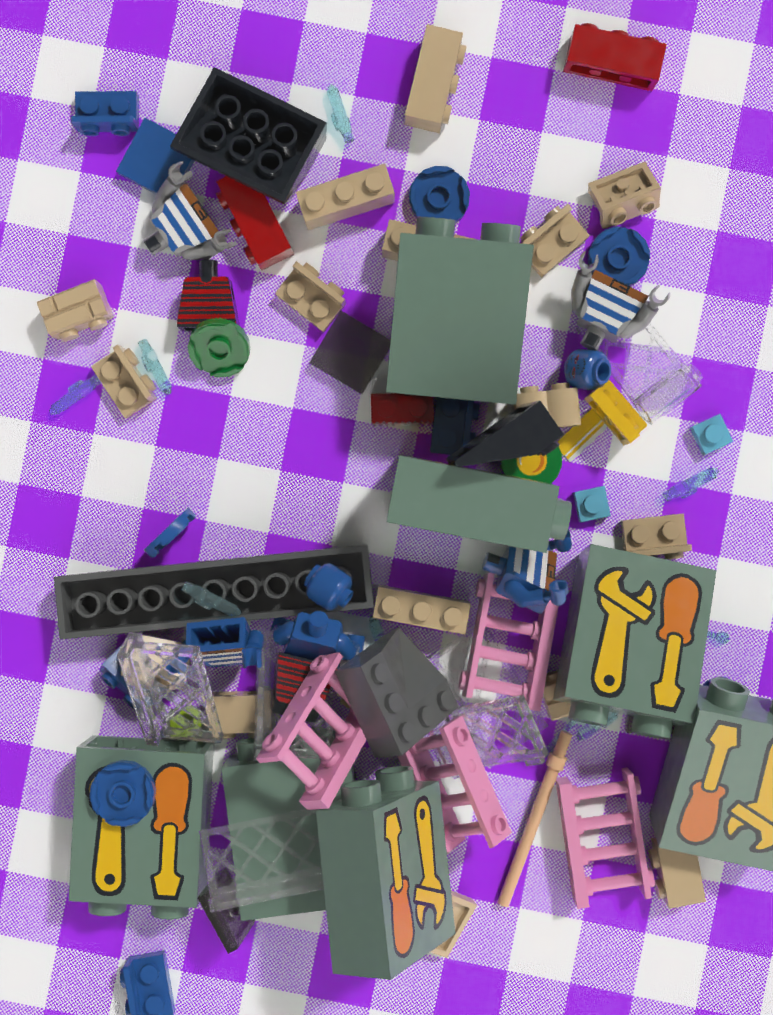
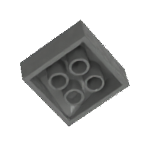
M399 627L392 629L335 671L375 758L402 756L459 707L446 678Z

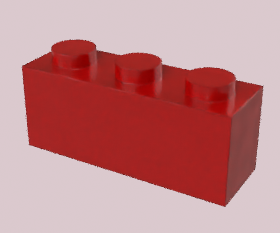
M591 23L575 24L570 37L563 72L653 91L660 78L667 44L661 43L658 39L650 36L642 38L629 36L623 30H602Z
M227 176L216 181L221 191L215 194L223 210L230 208L234 219L229 222L237 238L244 236L248 246L243 248L251 265L257 263L261 271L294 255L265 195Z

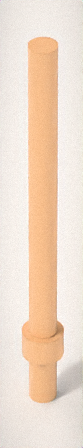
M561 730L554 751L548 755L545 763L548 766L497 901L501 906L509 907L558 773L563 771L567 758L565 755L573 736L567 731Z

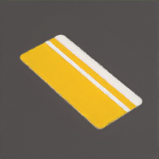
M593 409L581 418V425L572 427L558 440L561 453L570 462L607 428L606 424Z

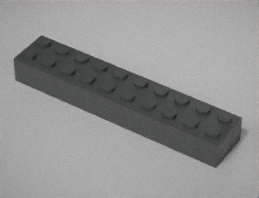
M368 544L67 574L53 577L60 640L186 627L187 623L240 617H245L249 621L297 616L300 612L311 614L315 611L328 613L374 608ZM331 563L351 577L352 585L350 590L354 593L344 608L338 606L332 611H327L307 597V587L304 585V582L316 565L322 566Z

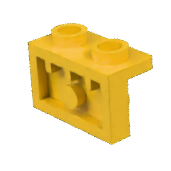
M610 380L602 388H597L584 398L623 446L631 444L640 436L639 433L647 427V423Z

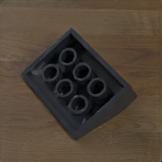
M214 67L173 139L170 148L284 205L310 170L327 139V122Z
M535 401L520 405L445 458L448 464L461 467L536 454L537 456H545L560 445L557 439L564 434L542 402Z

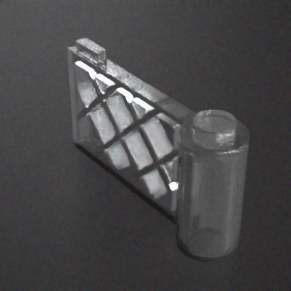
M650 322L645 328L650 334L649 345L631 343L632 337L627 339V343L618 341L613 343L605 339L601 345H605L603 353L606 357L609 346L626 348L624 364L613 363L607 357L611 364V375L632 400L634 407L641 417L652 425L702 387L700 380L703 377L696 366L693 364L688 366L682 362ZM580 326L576 327V331L583 338L587 330ZM654 340L659 345V347L653 346ZM630 349L648 351L646 367L629 365ZM652 351L665 353L672 363L664 369L650 367ZM618 369H623V376ZM628 370L645 372L644 384L635 391L626 381ZM650 373H657L649 380Z
M524 695L458 707L427 734V737L441 734L439 728L457 716L462 715L463 718L472 723L469 732L475 746L484 751L483 757H480L484 767L524 761L526 766L539 765L545 762L544 758L549 754ZM509 707H517L522 718L520 723L506 714ZM483 712H487L497 718L494 727L481 719ZM502 722L516 731L514 739L500 731ZM477 727L491 735L488 743L475 735ZM521 735L532 741L534 750H529L518 743ZM496 739L510 748L507 754L493 747ZM446 746L433 749L440 765L453 763ZM459 775L452 776L453 779L460 778Z

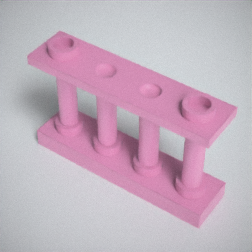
M486 573L483 579H478L475 596L480 597L467 670L461 671L458 689L463 690L462 696L472 698L474 689L519 697V700L523 701L522 708L540 712L559 606L552 604L550 600L543 613L538 615V620L533 621V623L487 615L491 596L510 599L499 595L495 591L496 585L493 584L495 574ZM485 627L529 635L530 639L534 640L532 652L528 651L527 654L482 646ZM479 658L524 666L525 670H528L527 682L518 685L477 677Z
M339 652L320 655L312 661L309 673L272 733L264 739L262 743L263 748L256 758L259 763L282 761L306 785L305 792L299 802L307 810L329 809L366 742L365 735L335 673L337 666L343 658ZM327 683L350 706V712L345 721L320 697ZM312 708L336 732V737L330 748L305 723ZM297 734L321 758V763L315 774L289 749Z
M462 715L457 716L439 728L441 734L424 737L402 756H397L401 766L413 767L414 780L439 781L447 854L466 839L465 836L484 834L489 848H494L512 833ZM446 746L453 763L435 767L428 750ZM459 775L465 792L447 795L441 778ZM471 805L478 821L459 824L453 807Z
M628 767L621 768L623 781L577 788V785H572L567 776L558 777L555 781L572 897L577 909L590 907L588 896H593V892L639 886L645 899L652 898L650 887H655V880L652 868H647L637 795H641V786L638 776H634ZM625 794L627 812L582 818L581 815L576 816L575 804H579V800ZM630 824L632 842L588 849L580 844L579 835L584 834V831ZM630 855L635 857L637 873L591 879L590 876L585 877L584 865H589V861Z

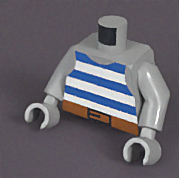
M180 161L169 168V176L160 187L152 205L153 214L150 219L158 231L143 241L154 256L169 246L174 255L177 257L182 256L186 260L210 259L225 249L235 247L237 243L236 241L226 242L225 236L228 232H231V229L219 231L187 183L182 185L183 182L193 176V172L189 171L182 175L180 173V166L183 164V161Z
M584 251L579 258L581 269L577 271L571 288L572 311L578 316L577 325L587 330L580 344L589 350H598L603 339L616 343L619 338L628 339L644 330L659 311L658 306L664 305L670 299L671 293L669 292L664 300H659L656 298L655 292L660 285L654 287L650 294L646 295L610 276L594 270L598 265V255H596L593 264L587 265L583 261L586 253Z

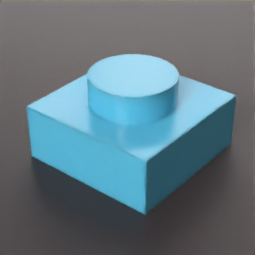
M721 414L689 427L702 455H706L734 442Z
M605 486L573 492L579 522L611 516Z

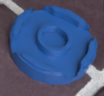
M433 166L419 173L410 186L409 205L412 214L416 218H445L456 220L457 223L464 217L468 209L470 191L466 180L462 175L460 176L459 173L455 172L454 169L448 166Z
M614 226L602 231L594 239L588 252V265L593 264L596 255H598V265L594 270L628 286H632L646 274L650 259V249L646 240L637 231L631 228Z
M188 507L144 551L151 558H154L159 553V549L162 550L189 525L188 522L196 518V514Z
M119 760L109 763L98 772L91 783L90 801L93 810L97 815L105 819V822L113 826L126 827L138 823L149 813L155 802L156 787L154 779L145 767L135 761Z

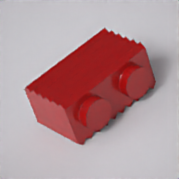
M371 393V423L374 427L377 424L381 427L383 424L387 427L389 424L393 427L395 424L399 427L401 424L405 427L409 424L412 427L414 423L417 426L420 423L423 426L426 423L430 426L434 422V397L400 393Z

